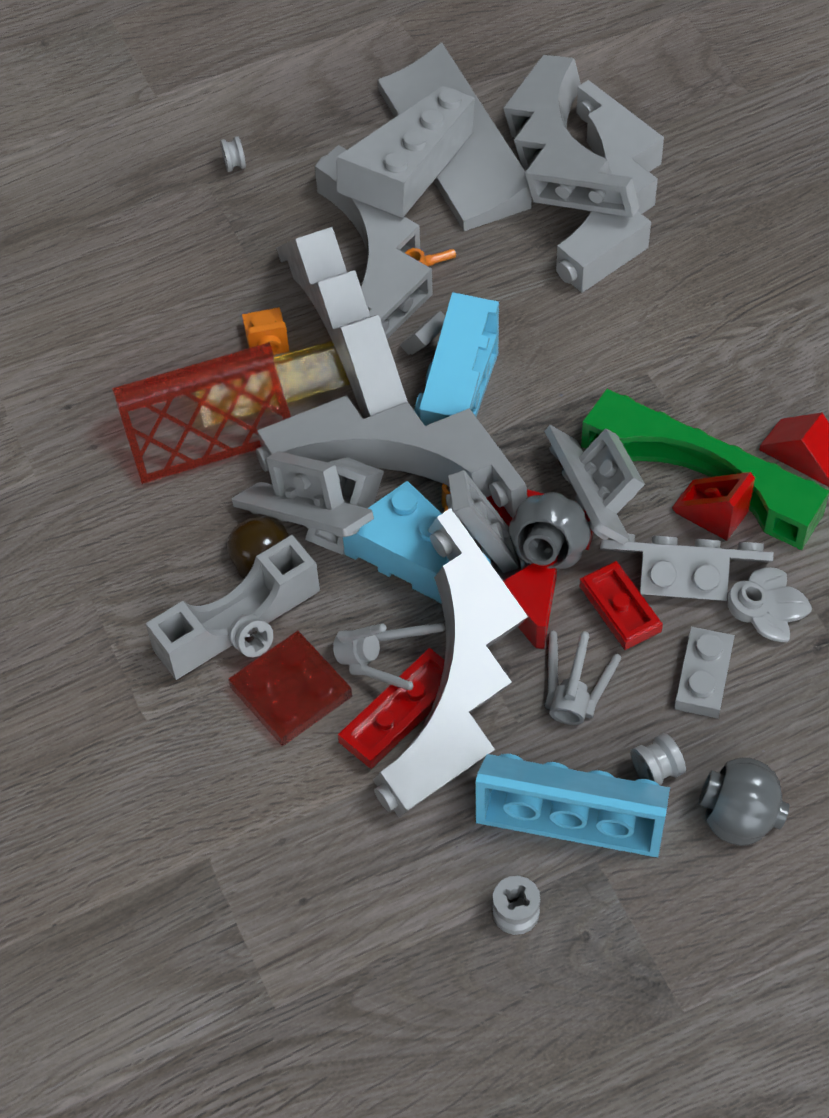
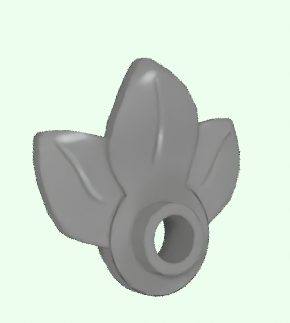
M778 568L757 569L752 572L748 581L735 583L728 593V608L736 619L742 622H751L760 635L778 642L789 641L790 629L788 622L803 619L810 614L812 607L803 593L793 587L786 586L787 574Z

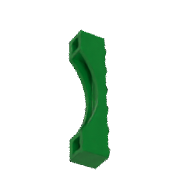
M606 389L583 421L581 447L585 449L607 428L618 435L632 461L663 462L683 466L708 477L751 472L755 477L749 510L757 519L764 533L800 550L804 548L824 515L829 490L821 487L818 483L790 473L773 462H766L755 457L736 445H729L718 440L701 429L692 428L672 419L664 412L648 408L635 402L629 396L620 395Z

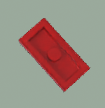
M617 561L580 578L579 587L624 650L662 632L663 623Z

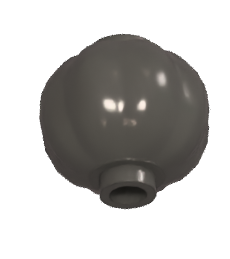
M547 492L543 495H534L526 498L519 505L516 515L512 518L509 526L510 539L515 546L516 554L525 563L548 565L558 555L557 562L547 568L566 569L575 565L580 560L583 550L588 546L591 537L590 526L585 519L582 507L577 502L569 500L557 492Z
M750 757L732 759L726 762L719 773L711 770L705 780L699 798V805L707 808L706 822L713 833L722 841L738 846L751 845L760 841L773 827L781 830L790 807L789 803L782 801L781 785L775 772L765 763Z

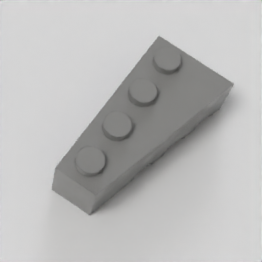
M441 86L337 156V193L403 218L473 133L475 97Z

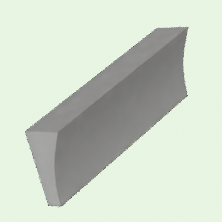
M442 42L411 65L378 79V90L394 117L441 86L475 97L473 133L434 179L435 185L463 231L531 209L532 195L525 170Z

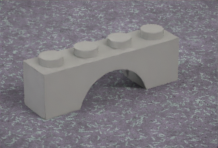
M293 535L287 537L257 555L253 567L246 578L223 598L201 606H194L181 601L146 622L153 651L175 680L181 678L232 646L229 640V630L231 624L239 616L251 613L257 615L266 623H270L320 592L317 564ZM252 628L248 631V634L250 635L257 630Z

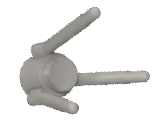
M442 623L386 631L387 627L385 624H378L338 632L333 644L334 656L340 664L349 665L351 675H365L396 687L412 690L414 687L412 682L369 667L367 664L377 658L380 651V641L444 631L445 626Z
M554 630L549 632L548 696L545 708L550 709L549 714L553 719L568 725H580L584 722L585 717L593 718L596 704L621 661V656L614 654L589 695L587 685L579 681L589 640V633L583 631L580 635L570 678L563 680L559 686L557 632Z

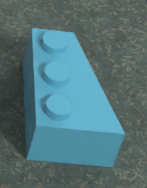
M406 481L368 508L372 510L374 519L360 527L358 533L343 537L344 552L346 556L354 560L359 557L377 566L378 572L388 577L393 574L411 583L412 589L442 604L434 577L443 565L450 562L447 556L442 557L437 553L431 543V534L428 531L436 517L442 513L414 486ZM485 555V557L491 564V560Z

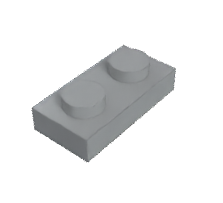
M691 627L675 702V710L719 718L735 635Z

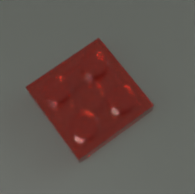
M298 630L228 678L230 688L282 747L353 697L352 688Z

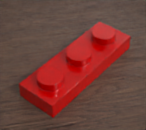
M431 648L427 649L399 676L404 680L412 682L414 685L413 689L406 690L390 684L338 734L339 743L370 769L374 768L430 713L440 687L445 659Z

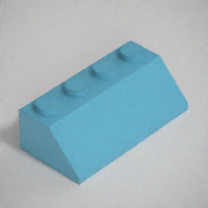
M487 754L476 778V823L658 858L670 788L660 786L655 781L648 779L632 781L615 778L610 773L599 770L588 773L568 769L565 765L556 762L540 764L524 761L513 754H501L499 756Z

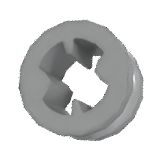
M239 136L233 137L232 142H227L225 139L220 140L227 172L233 171L235 166H239L241 169L246 168Z
M247 613L236 618L231 624L229 640L232 646L244 655L254 658L261 656L269 649L273 641V630L268 623L257 615ZM255 628L257 634H252L255 638L248 643L244 639L245 637H250L248 631Z

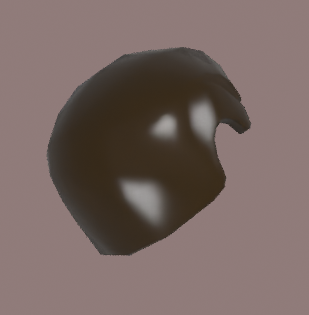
M267 516L246 519L234 527L228 537L227 548L230 559L242 578L245 579L249 574L257 555L289 537V533L281 522Z

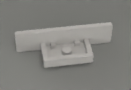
M549 425L544 432L551 443L549 447L550 452L562 464L564 468L562 475L576 491L575 500L589 516L590 521L588 523L591 530L603 540L611 538L624 545L630 538L617 513L635 497L645 483L618 435L605 428L583 452L576 439Z
M280 451L266 458L272 484L258 482L232 497L233 506L236 508L248 510L253 514L274 517L279 521L300 524L309 529L330 532L338 537L352 536L359 532L360 527L374 519L371 509L344 503L340 487V477L335 464Z
M628 534L630 539L624 545L611 538L600 541V550L643 553L640 593L641 595L727 601L730 560L770 563L773 561L774 552H763L764 544L738 542V549L736 550L720 548L721 541L710 539H695V546L677 545V537L652 536V543L635 542L634 534Z

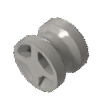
M666 733L655 737L653 744L647 747L639 745L631 749V760L640 779L652 780L661 786L664 778L668 776L676 778L686 772L685 761L679 747Z
M509 876L501 880L493 892L492 910L496 925L504 932L512 935L524 934L532 930L537 924L540 915V892L537 886L530 879L522 876ZM519 897L517 901H513L511 903H509L507 900H512Z

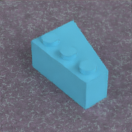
M452 292L434 359L428 367L424 393H419L415 404V413L420 417L425 426L469 408L477 416L498 356V301Z

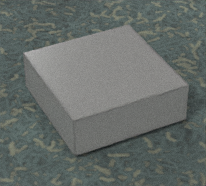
M441 310L423 322L400 346L408 355H413L425 347L441 332L445 315Z

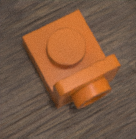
M280 307L242 314L251 359L271 357L290 352L286 324L283 322Z

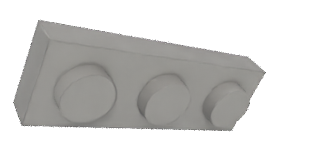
M465 470L448 475L451 492L446 495L448 509L451 508L455 515L464 524L472 539H476L480 543L483 553L490 560L493 559L503 573L519 568L515 546L510 539L509 527Z

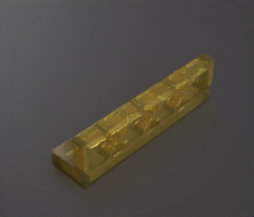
M329 341L188 382L191 394L196 400L202 424L204 427H208L350 385V382L333 342Z

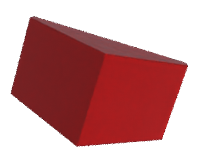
M821 412L780 419L761 443L759 451L829 487V421Z
M751 472L692 480L672 506V509L679 516L728 541L748 514L755 477Z
M558 555L548 565L532 563L503 581L528 616L518 628L533 646L538 649L545 648L557 579V569L547 567L557 562Z

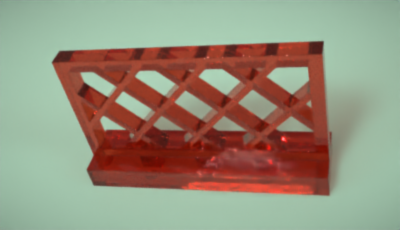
M270 342L112 388L113 397L142 485L256 451L257 448L261 447L260 440L248 442L253 434L258 436V429L256 427L266 409L281 416L282 420L291 417L275 367L274 354ZM264 372L268 373L272 389L266 401L244 390L251 376ZM244 379L241 387L230 383ZM223 385L237 393L227 413L206 402L213 387ZM206 390L201 399L192 395L193 393ZM241 395L262 406L252 426L231 415ZM273 395H275L278 408L270 404ZM184 396L198 404L188 424L166 413L173 399ZM162 402H166L163 410H160L152 406ZM202 407L224 418L214 438L192 427ZM146 408L159 415L149 436L133 428L128 412ZM163 418L185 429L175 449L153 439ZM228 420L249 431L241 446L231 448L217 440ZM189 432L210 442L203 457L193 460L178 452ZM136 436L145 440L141 451ZM150 443L172 454L164 469L147 474L142 457ZM214 445L224 450L210 455ZM175 457L185 461L184 463L171 466Z

